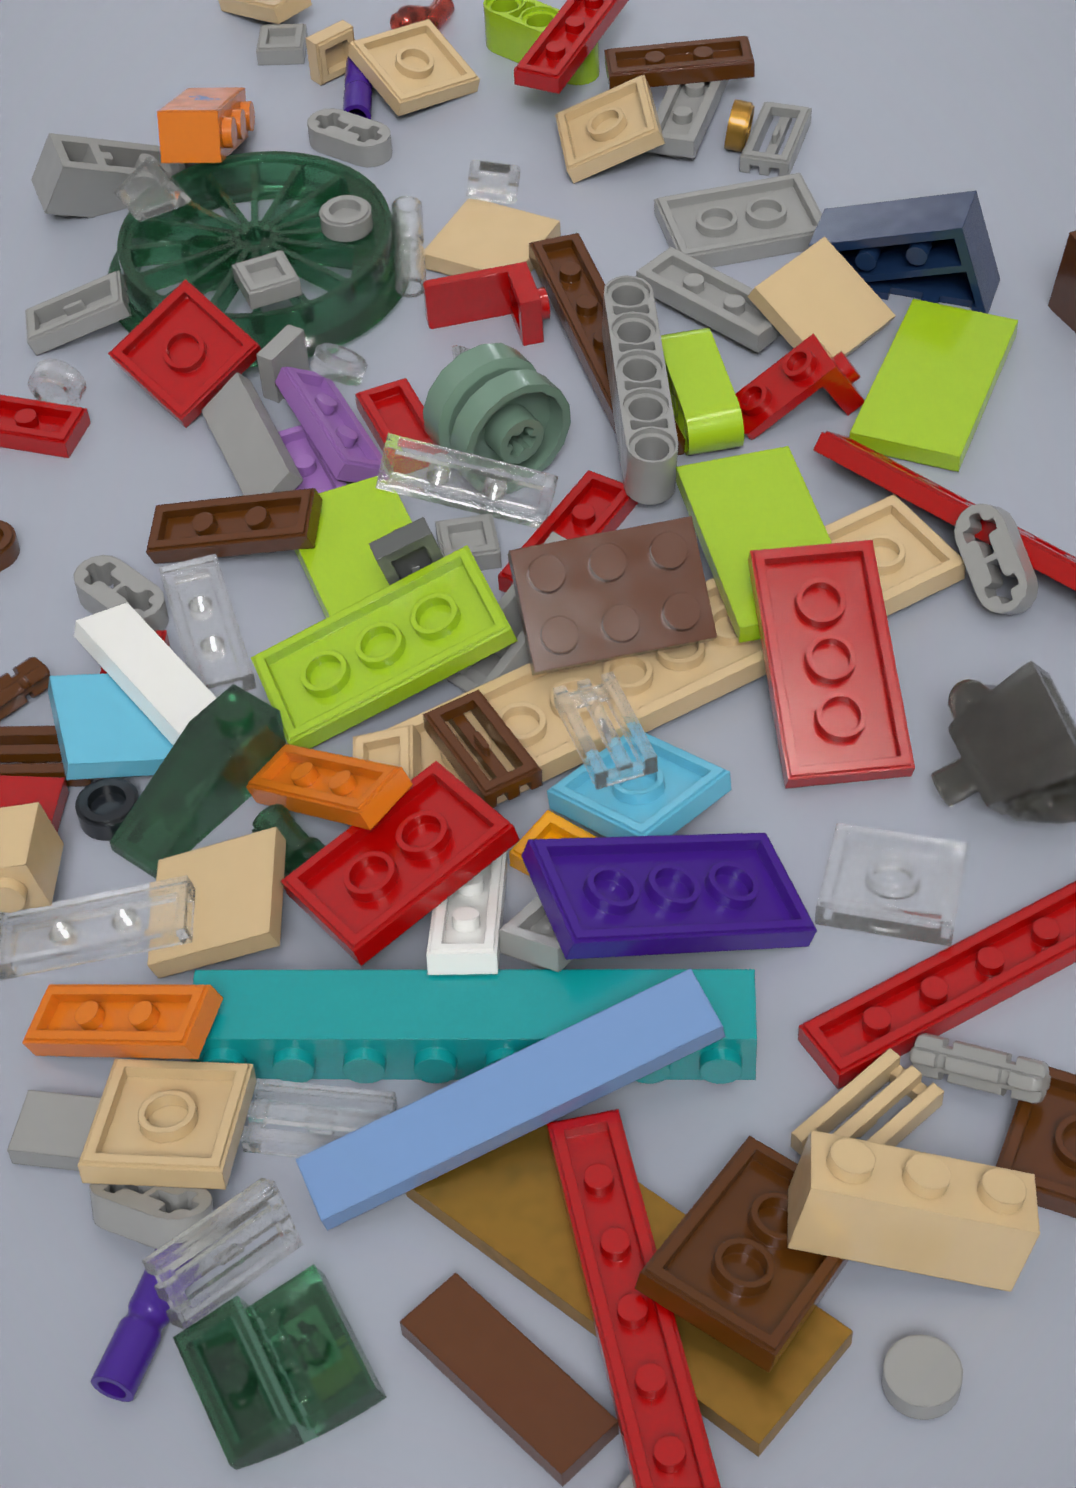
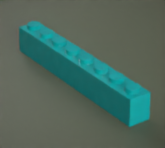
M498 969V974L428 975L427 970H195L193 985H211L223 997V1001L199 1058L189 1060L193 1062L253 1064L256 1079H280L288 1083H303L310 1079H350L358 1083H374L379 1080H422L428 1083H445L450 1080H460L688 969H562L560 972L550 969ZM691 969L723 1025L725 1037L636 1081L653 1084L664 1080H706L711 1083L725 1084L735 1080H756L757 1020L755 969Z

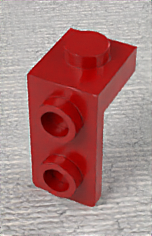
M526 261L430 279L423 283L426 320L430 329L511 314L523 346L544 342L543 320L550 319L549 299L545 287H536Z
M813 333L736 393L743 417L744 434L750 440L755 439L821 387H824L849 416L862 406L865 401L853 384L861 378L860 374L842 351L832 356Z

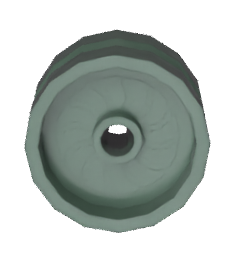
M503 343L480 344L458 355L442 369L432 384L423 408L424 429L434 444L449 459L454 460L461 471L476 486L491 492L513 490L538 476L552 463L564 445L571 424L570 404L562 391L546 376L537 373L532 363L519 351Z

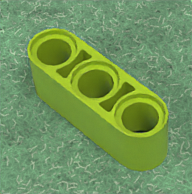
M484 0L485 36L488 50L519 63L558 13L559 9L537 0ZM599 41L567 84L585 85L599 77Z
M710 328L661 335L674 419L685 438V455L742 447L744 444V425L741 408Z

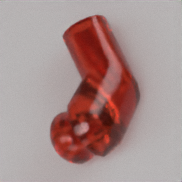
M433 0L429 6H402L397 12L392 14L390 27L393 30L430 19L437 29L440 30L454 13V4L452 0Z

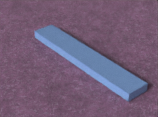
M690 968L295 1160L320 1220L328 1231L724 1038L723 1025Z

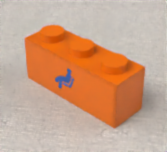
M187 88L158 110L161 163H222L249 137L248 131L254 130V105L252 101H246L245 88Z

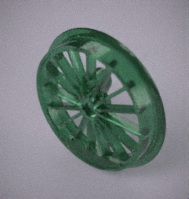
M261 151L229 155L222 163H200L168 177L150 189L135 203L121 225L117 241V251L110 263L108 274L120 271L123 275L127 287L126 292L130 298L128 306L131 309V316L119 322L129 333L174 290L164 296L155 291L181 283L186 279L203 295L208 291L217 290L211 302L256 341L261 349L288 324L303 329L309 358L337 348L362 335L380 322L396 306L411 280L414 267V252L411 239L404 225L389 210L387 201L381 191L360 172L340 162L316 155L286 151ZM341 195L361 197L371 205L373 228L368 235L356 241H333L327 238L321 230L319 211L322 205L328 200ZM274 199L261 220L260 200ZM294 200H300L297 204L291 207ZM251 201L250 222L236 206L237 203ZM220 208L227 218L213 212L212 210ZM276 251L284 252L298 277L328 291V293L311 300L307 299L302 292V295L290 298L289 300L293 306L263 312V307L253 309L251 313H225L239 290L234 280L232 265ZM161 265L149 269L147 271L140 272L142 266ZM323 266L352 270L350 278H345ZM257 360L250 367H258Z

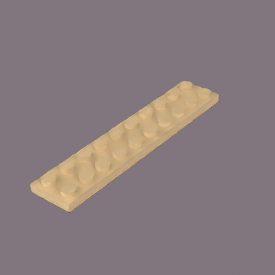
M895 494L825 526L832 543L873 540L887 616L965 579L966 567L962 557ZM712 578L706 581L717 633V638L713 641L533 676L530 663L388 729L413 724L421 735V772L437 761L464 783L426 732L423 714L479 689L541 768L542 781L545 782L590 760L633 729H639L646 733L766 675L761 639L739 643L716 582ZM472 712L463 713L475 730L480 732L487 741L489 748L508 772L514 770L515 768ZM446 721L445 723L449 726V728L452 730V732L455 734V736L458 738V740L461 742V744L464 746V748L467 750L470 756L474 759V761L477 763V765L480 767V769L483 771V773L486 775L489 781L492 780L490 775L487 773V771L484 769L481 763L477 760V758L474 756V754L471 752V750L468 748V746L465 744L462 738L458 735V733L455 731V729L452 727L449 721ZM527 784L521 786L520 793L530 789ZM504 794L497 797V804L507 800Z

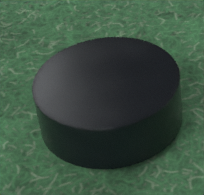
M104 778L90 783L79 793L75 802V809L81 829L89 837L97 840L111 841L127 836L138 827L143 816V809L136 787L127 780L120 778Z

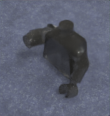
M1030 661L997 686L982 684L980 681L965 679L956 683L948 697V707L954 719L948 729L961 757L936 770L931 775L934 785L945 803L952 807L979 792L988 808L1002 815L1008 814L1015 821L1050 824L1076 822V724L1050 674L1033 661Z

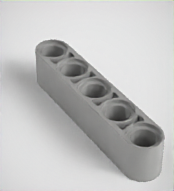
M628 275L619 276L610 280L604 287L602 338L623 485L626 494L632 500L641 504L654 505L670 499L675 492L678 437L653 289L642 278Z

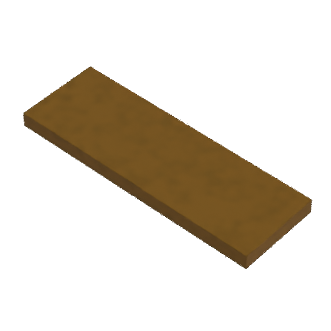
M547 1124L406 1192L408 1198L597 1337L551 1152ZM639 1183L655 1246L658 1250L685 1217V1214ZM816 1306L772 1370L768 1373L674 1314L701 1415L758 1457L852 1344L853 1331Z

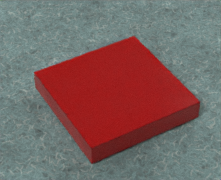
M185 279L121 340L108 355L119 368L187 428L236 372L242 374L257 360L256 354L261 350V347Z

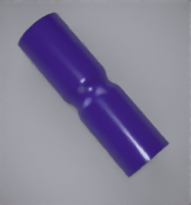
M348 56L345 70L343 110L371 119L373 85Z
M154 1250L128 1303V1313L118 1323L91 1378L92 1386L101 1394L121 1402H130L134 1399L161 1342L162 1330L170 1323L197 1266L194 1258L188 1253Z

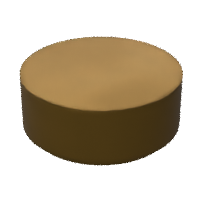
M734 100L726 131L725 149L737 152L743 151L750 135L755 106L752 102Z

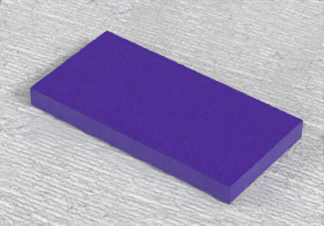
M766 833L528 839L521 855L566 960L809 947L817 932L812 919Z

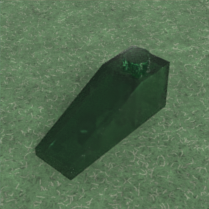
M233 683L189 721L111 839L112 851L155 879L157 876L158 860L191 851L252 796L246 788L248 782L286 744L280 711Z

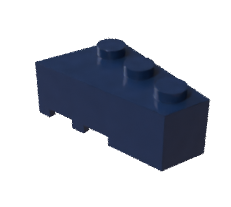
M976 190L826 208L808 245L811 247L820 239L826 237L872 290L884 300H888L890 294L938 304L941 302L970 307L972 311L988 314L1000 282V275Z

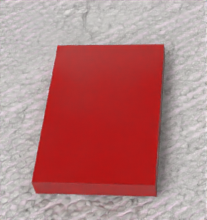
M437 761L411 779L413 785L371 830L356 826L349 827L281 880L288 896L360 966H363L520 841L513 824Z

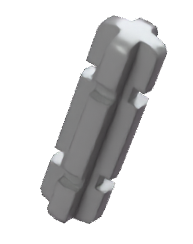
M927 1033L920 1034L915 1041L914 1047L911 1048L909 1060L912 1062V1066L922 1073V1076L941 1080L944 1074H947V1082L1002 1096L1006 1094L1007 1090H1011V1098L1034 1104L1041 1103L1045 1098L1047 1090L1050 1088L1051 1076L1049 1075V1065L1044 1061L1019 1056L1016 1062L1011 1061V1053L957 1040L953 1042V1047L948 1046V1038Z

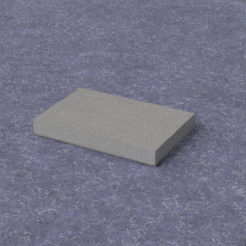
M801 173L654 199V214L669 248L673 247L710 267L805 251L809 248L808 245L822 216Z

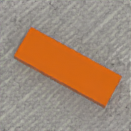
M285 744L248 782L246 788L259 804L371 830L410 789L413 783L402 767Z
M49 984L22 1044L35 1056L198 1059L223 997L211 985Z

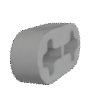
M335 108L319 110L313 113L307 120L310 146L319 153L361 167H377L385 164L392 157L390 129L380 122Z
M981 503L969 506L958 517L954 534L977 598L991 612L1008 615L1023 613L1032 606L1037 598L1039 586L1037 576L1014 519L1010 513L1000 507ZM981 519L996 523L997 529L989 534V540L995 553H992L987 543L975 541L974 535L982 530ZM998 565H1000L1005 576L1018 579V585L1011 589L1012 600L997 596L996 589L1003 585V578Z
M100 555L83 561L76 568L73 576L81 605L87 611L96 614L128 602L153 630L166 629L169 617L163 591L122 560L113 556Z
M112 1184L89 1185L92 1217L95 1224L104 1230L167 1252L194 1250L207 1244L214 1237L213 1198L206 1189Z

